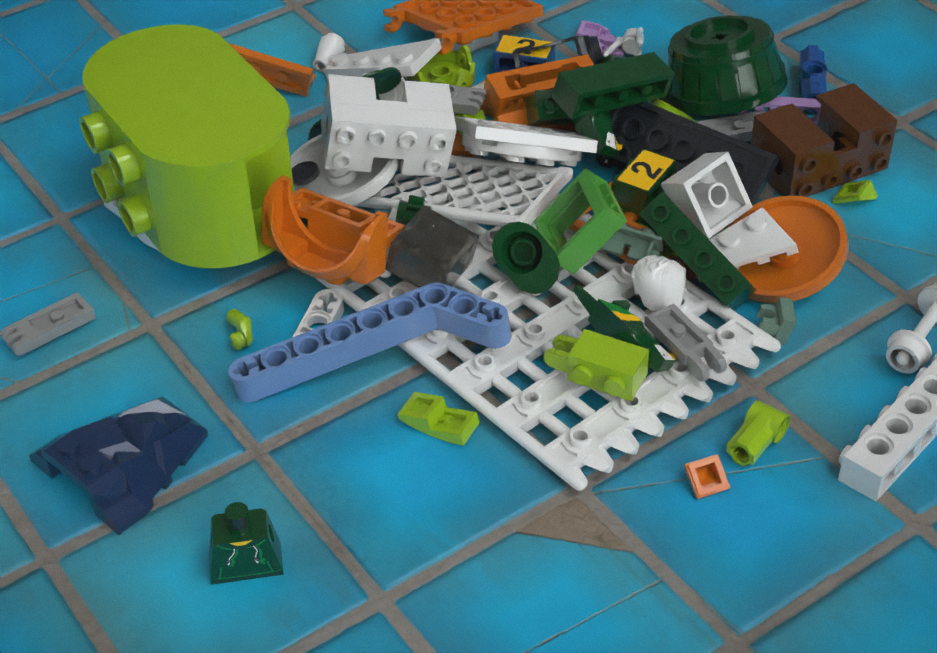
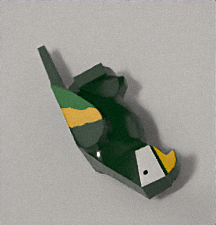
M610 110L574 118V128L579 134L598 141L596 150L598 154L611 157L618 155L622 150V144H618L612 131Z
M580 285L575 286L573 292L589 313L588 321L597 333L649 349L648 367L656 372L669 371L676 361V356L672 352L669 353L664 350L644 327V323L629 312L631 305L627 300H613L612 303L601 299L597 301Z

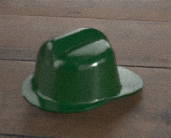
M520 221L508 223L498 230L492 243L493 257L511 281L523 292L530 294L543 293L552 288L558 280L560 272L559 258L538 230L530 224Z

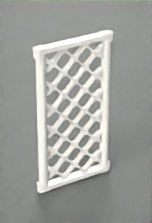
M451 155L448 167L455 168L447 170L446 177H419L418 175L394 174L387 183V185L394 184L393 186L382 188L375 195L354 205V207L358 208L360 206L391 211L393 207L398 209L400 200L408 202L409 195L425 197L424 205L432 206L430 217L501 227L518 221L531 225L560 190L572 179L573 169L570 167L560 166L556 168ZM400 164L398 165L396 172L400 171ZM471 170L480 171L469 175L464 174L470 172ZM498 173L507 174V175H504V176H501V177H497V178H492V177H491V176L497 175ZM453 176H460L452 180H444ZM525 176L535 177L533 179H529L526 181H518L519 179H522ZM414 178V180L399 183V181ZM481 179H486V181H483V182H480V183H476V184H471V182H474V181H477V180H481ZM436 181H439V182H440V183H438V184H434V185H431V186H424L425 184H429V183H432V182H436ZM505 183H514L512 185H508L505 187H498V185H502ZM466 185V187H462V188H459V189H455V190H451V189H450V188H453V187H456V186ZM541 186V188L534 189L531 191L525 190L530 187ZM415 187L420 188L410 192H403L404 190H408ZM488 188H492V189H493V190H491V191H487V192H484V193H477V191H481V190H484V189H488ZM439 191H446L445 193H441L434 196L429 195ZM520 192V194L513 195L510 197L504 196L509 193ZM399 193V195L393 196L392 198L383 197L390 194ZM467 194L473 195L463 199H456V197H460ZM492 198H499V200L492 201L489 203L483 202L485 200H489ZM446 200H451V201H452V202L446 203L444 206H442V205H435L436 203H439V202H442V201H446ZM522 201L527 202L526 204L519 205L516 207L510 206L511 204H515ZM471 204H478V206L471 209L462 208ZM501 207L506 208L499 213L488 212Z

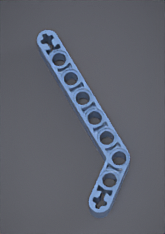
M430 283L233 361L229 366L228 373L239 400L254 402L436 329L489 348H502L512 338L508 310L499 303L442 283Z

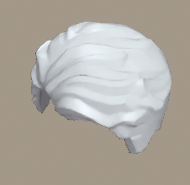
M645 256L638 260L631 271V278L635 295H640L643 305L652 311H658L671 304L679 307L683 300L686 269L678 262L667 259L664 256Z

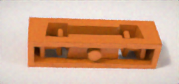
M587 54L486 75L483 88L487 92L485 101L494 117L525 109V98L535 90L554 89L559 72L577 69L579 66H591L594 63ZM523 98L521 105L507 107L509 100L518 103V99Z

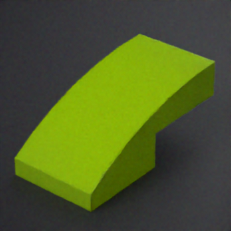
M413 392L397 414L399 420L418 431L440 440L463 446L480 423L477 412L447 407L443 396Z

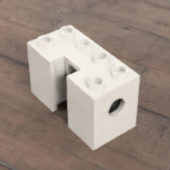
M328 74L321 120L325 169L371 172L374 157L399 159L400 172L403 175L446 177L457 130L449 84L404 80V92L402 102L377 100L374 78Z

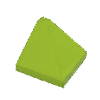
M863 180L844 183L832 201L834 204L874 200L878 195L872 181Z

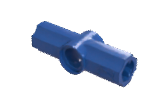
M808 45L804 50H800L799 53L800 82L798 90L801 93V98L816 99L817 95L827 92L826 75L828 67L825 64L824 51H821L818 45ZM807 109L808 113L818 114L814 109Z

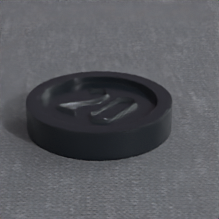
M305 161L292 168L293 184L306 185L313 182L320 174L318 165L313 161Z

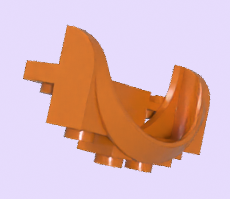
M284 175L273 182L263 201L262 244L280 252L287 260V265L311 277L326 280L330 284L341 285L350 278L356 283L368 284L385 273L386 249L405 238L406 225L389 220L388 213L378 210L373 214L303 187L292 193V178ZM301 219H308L307 228L305 227Z

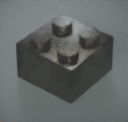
M423 206L391 242L385 270L418 288L430 283H442L452 287L472 263L479 235Z

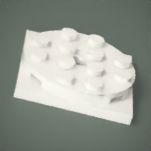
M455 116L456 129L463 132L462 145L465 146V151H470L471 154L488 156L489 152H494V154L513 162L523 163L525 158H528L530 161L540 165L554 166L555 162H559L558 164L576 166L577 161H581L582 152L596 153L597 140L569 130Z

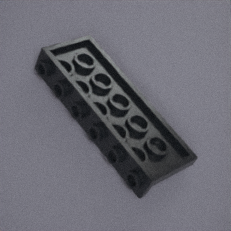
M648 102L610 110L612 131L618 144H622V150L618 155L611 157L600 155L597 151L594 153L597 157L595 160L599 164L607 168H611L614 165L620 168L622 172L631 158H635L642 149H646L677 160L676 174L704 153L729 152L752 205L756 204L779 162L778 156Z

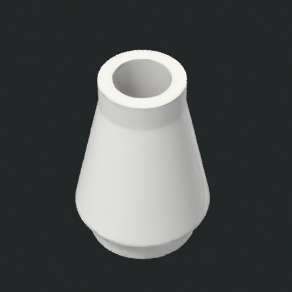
M328 33L321 37L316 57L313 61V67L317 71L324 73L323 69L332 62L331 59L336 55L344 53L345 42L342 37L335 33Z

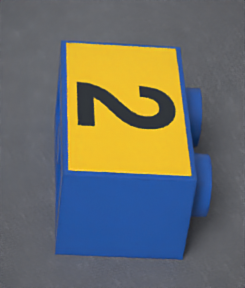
M502 34L494 50V73L516 69L512 52L553 43L554 41ZM555 46L519 54L522 67L555 61Z

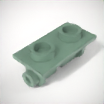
M626 223L600 248L601 251L622 256L625 246H628L630 249L627 258L638 261L645 256H660V251L664 252L665 250L662 237L655 231L646 228L641 229V231L630 228Z

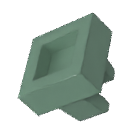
M779 297L776 304H762L756 316L762 319L758 327L771 334L781 345H785L796 324V317L792 299Z

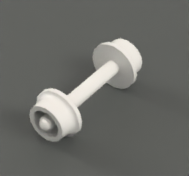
M937 282L924 288L918 296V306L924 316L914 331L901 329L895 331L888 338L886 359L896 371L906 374L914 373L917 369L925 367L931 360V346L925 338L934 324L937 323Z

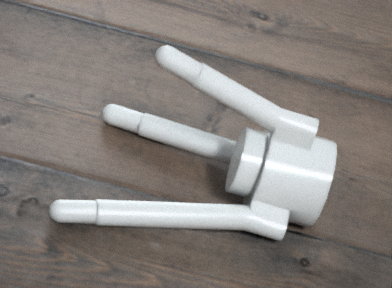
M643 28L627 29L623 37H617L615 42L606 49L603 56L607 57L619 46L627 54H633L634 56L642 55L641 48L644 43Z

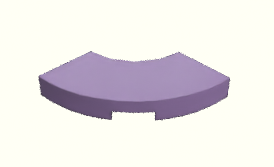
M585 20L581 21L576 36L580 37L584 35H589V37L597 36L602 55L616 40L610 34L608 28ZM619 46L611 54L624 57V50Z

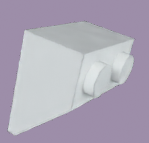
M729 152L704 153L661 183L665 194L708 239L753 207Z

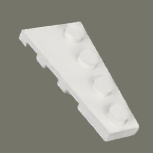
M439 38L352 54L342 53L334 56L331 59L332 62L323 71L328 79V74L360 77L364 73L377 71L378 67H394L400 71L403 77L414 76L442 49Z

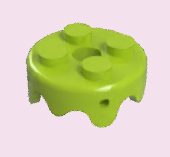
M462 45L458 52L451 50L444 55L437 53L414 76H408L407 81L442 83L470 88L476 79V62L472 60L470 48L467 45Z

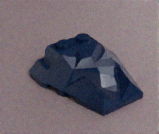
M161 396L58 435L31 453L29 457L31 462L53 479L62 472L91 497L96 516L120 535L150 512L154 506V496L161 487L167 490L173 482L171 474L178 465L185 466L208 437V432L206 428L165 397Z

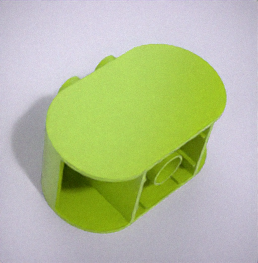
M180 24L154 26L122 35L98 49L88 60L83 71V84L90 114L80 117L79 123L88 147L94 154L99 153L102 165L91 169L95 188L106 204L118 200V210L121 219L130 235L135 237L145 233L165 257L180 264L198 268H227L243 265L275 251L274 248L262 244V206L268 189L282 175L292 178V193L294 192L287 129L290 123V109L285 98L223 37L207 28Z

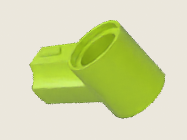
M756 400L749 408L743 425L727 443L726 452L730 454L733 462L743 467L748 464L753 465L771 442L777 444L781 441L789 427L791 416L760 400Z

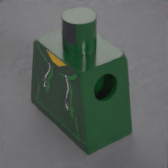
M234 502L226 507L225 513L215 514L211 517L209 544L211 585L284 575L281 542L265 509L248 510L246 504Z

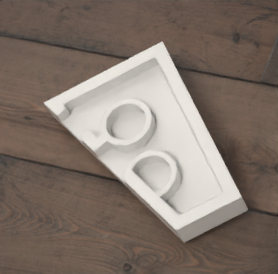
M763 207L709 239L737 270L740 266L756 261L758 265L770 262L769 257L785 252L787 256L799 253L797 244ZM695 273L693 274L699 283L703 282Z

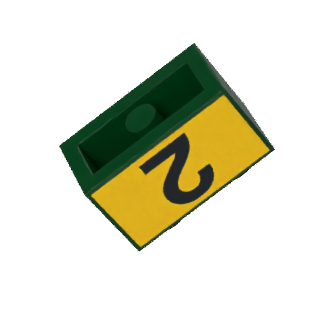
M642 149L635 158H631L626 168L620 174L615 175L611 184V190L620 208L639 215L662 191L664 192L661 183L675 174L677 160L646 149Z

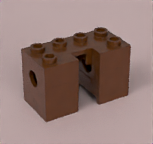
M852 83L817 95L816 100L821 104L818 126L792 103L755 115L751 145L778 156L779 162L768 183L781 196L808 197L888 169L897 119L856 84Z

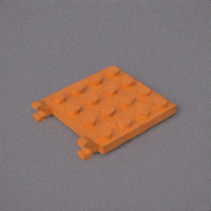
M408 0L393 5V9L387 8L383 10L384 16L392 18L389 24L384 25V30L390 33L395 32L401 27L403 21L420 26L422 30L432 31L435 33V37L443 39L442 49L438 53L444 55L452 50L454 43L468 45L478 38L491 37L495 32L510 30L513 26L520 23L532 22L534 18L543 16V5L531 0Z

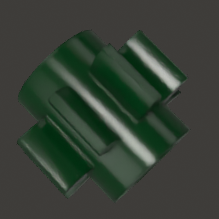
M409 195L408 202L400 200L396 222L406 225V233L418 235L419 228L427 230L432 206L424 205V197Z

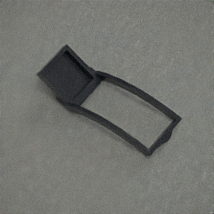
M589 35L574 36L553 43L512 52L516 69L522 67L519 54L573 40L575 41L578 55L588 54L594 65L600 64L603 55L597 36L589 37Z

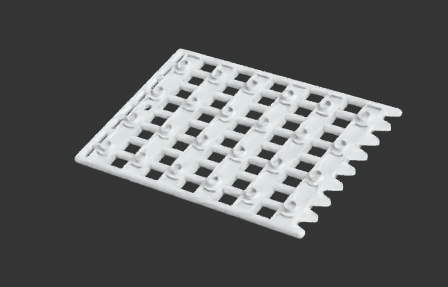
M506 158L497 159V161L511 162L506 160ZM498 173L497 175L491 177L497 178L507 174ZM525 176L524 178L519 179L518 181H526L529 179H533L535 177ZM486 179L477 180L471 182V184L480 183L486 181ZM509 182L502 185H498V187H505L508 185H512L514 183ZM460 185L450 189L455 190L462 187H466V185ZM534 186V187L527 188V189H525V190H526V191L534 190V189L541 188V186ZM488 188L481 191H477V193H484L487 191H491L493 189ZM440 191V192L436 193L435 195H438V194H441V193H445L446 191ZM513 192L506 194L504 196L510 197L513 195L520 194V192ZM559 193L546 206V208L560 195ZM467 194L460 197H456V199H463L473 195ZM492 198L489 200H485L483 202L489 203L492 201L499 200V198ZM446 200V201H442V202L436 203L435 205H442V206H444L446 203H449V202H452V201H451V200H450V201H449V200ZM522 201V202H518V203H515V204H512V205H514V206L516 207V206H519V205L526 204L527 202H526V201ZM471 204L462 208L471 209L478 206V204ZM497 208L488 212L499 213L501 210ZM586 213L578 219L586 223L592 215ZM430 217L428 228L435 227V230L419 228L418 235L405 233V238L402 239L403 261L392 267V271L401 277L403 281L395 286L389 287L378 277L368 284L356 283L350 278L341 285H334L326 280L317 279L328 289H335L343 296V301L356 312L430 283H442L454 288L457 287L462 291L505 306L508 310L510 328L514 332L511 333L512 338L510 342L502 348L494 349L488 347L476 355L462 344L467 339L440 329L398 344V346L577 491L585 489L588 484L587 478L580 469L584 465L606 473L612 471L614 462L606 451L610 447L628 454H637L639 443L632 434L636 429L661 437L664 432V425L657 417V414L663 412L679 419H686L689 409L681 399L683 396L688 395L704 402H710L713 396L712 390L705 381L698 382L690 374L687 365H683L677 357L669 371H655L647 376L632 402L568 381L567 373L556 369L547 374L532 363L533 360L545 354L548 349H554L552 343L557 335L562 334L578 339L583 332L581 329L590 324L588 321L590 315L576 294L560 283L570 275L585 285L583 289L597 301L601 299L612 303L613 300H627L631 305L629 312L638 317L643 323L645 322L646 315L655 312L650 309L644 311L628 300L635 295L631 278V271L634 266L626 261L620 264L608 256L607 252L600 249L575 274L563 268L560 269L558 280L549 291L560 298L562 302L552 308L536 298L541 293L530 294L523 292L508 276L493 266L497 262L493 257L492 243L494 236L501 226H496L487 231L477 223ZM533 221L531 226L537 230L536 225ZM568 228L564 233L566 240L568 241L575 232ZM464 229L473 235L475 239L464 245L451 235ZM439 242L452 251L441 259L428 250ZM416 256L428 266L415 273L403 263ZM595 261L609 272L600 278H596L583 267ZM482 273L493 281L494 284L481 290L470 282L469 279ZM686 279L683 300L678 308L713 342V346L722 354L727 363L726 371L716 374L707 365L705 358L702 357V362H705L710 372L709 378L733 386L736 381V374L728 366L730 363L735 362L748 368L757 369L759 358L751 350L753 347L758 346L775 353L780 350L781 343L731 308L728 309L722 302ZM364 285H368L379 295L364 302L353 292ZM525 305L539 316L525 323L514 315L512 311ZM710 310L727 323L715 329L700 319L699 316ZM644 325V327L647 329L650 335L658 343H661V341ZM451 351L464 363L450 371L436 358ZM518 370H521L535 381L534 384L523 391L507 379L508 376ZM493 386L510 398L497 408L480 395ZM592 389L609 403L595 411L579 399V397ZM565 406L584 419L571 429L553 415ZM540 423L558 436V438L546 446H543L527 433Z

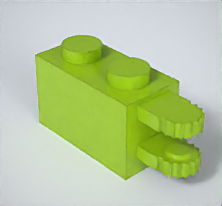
M587 329L583 330L578 339L562 334L557 335L552 343L554 349H548L543 356L545 364L567 373L568 381L631 402L648 374L649 349Z

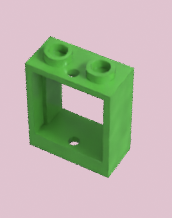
M585 168L540 214L534 223L538 232L558 256L560 269L563 268L575 274L627 222V219L608 182ZM591 206L594 215L567 241L564 233Z

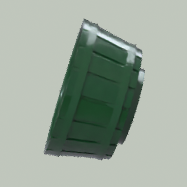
M734 15L712 17L682 28L670 40L668 46V67L675 74L667 96L674 107L680 111L697 115H723L741 112L773 100L784 91L788 84L785 65L781 60L774 39V33L769 24L761 19Z

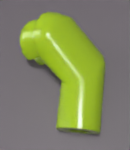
M231 309L227 313L226 319L237 330V332L232 333L229 337L232 340L231 345L235 350H241L243 347L248 348L253 342L251 319L238 309Z

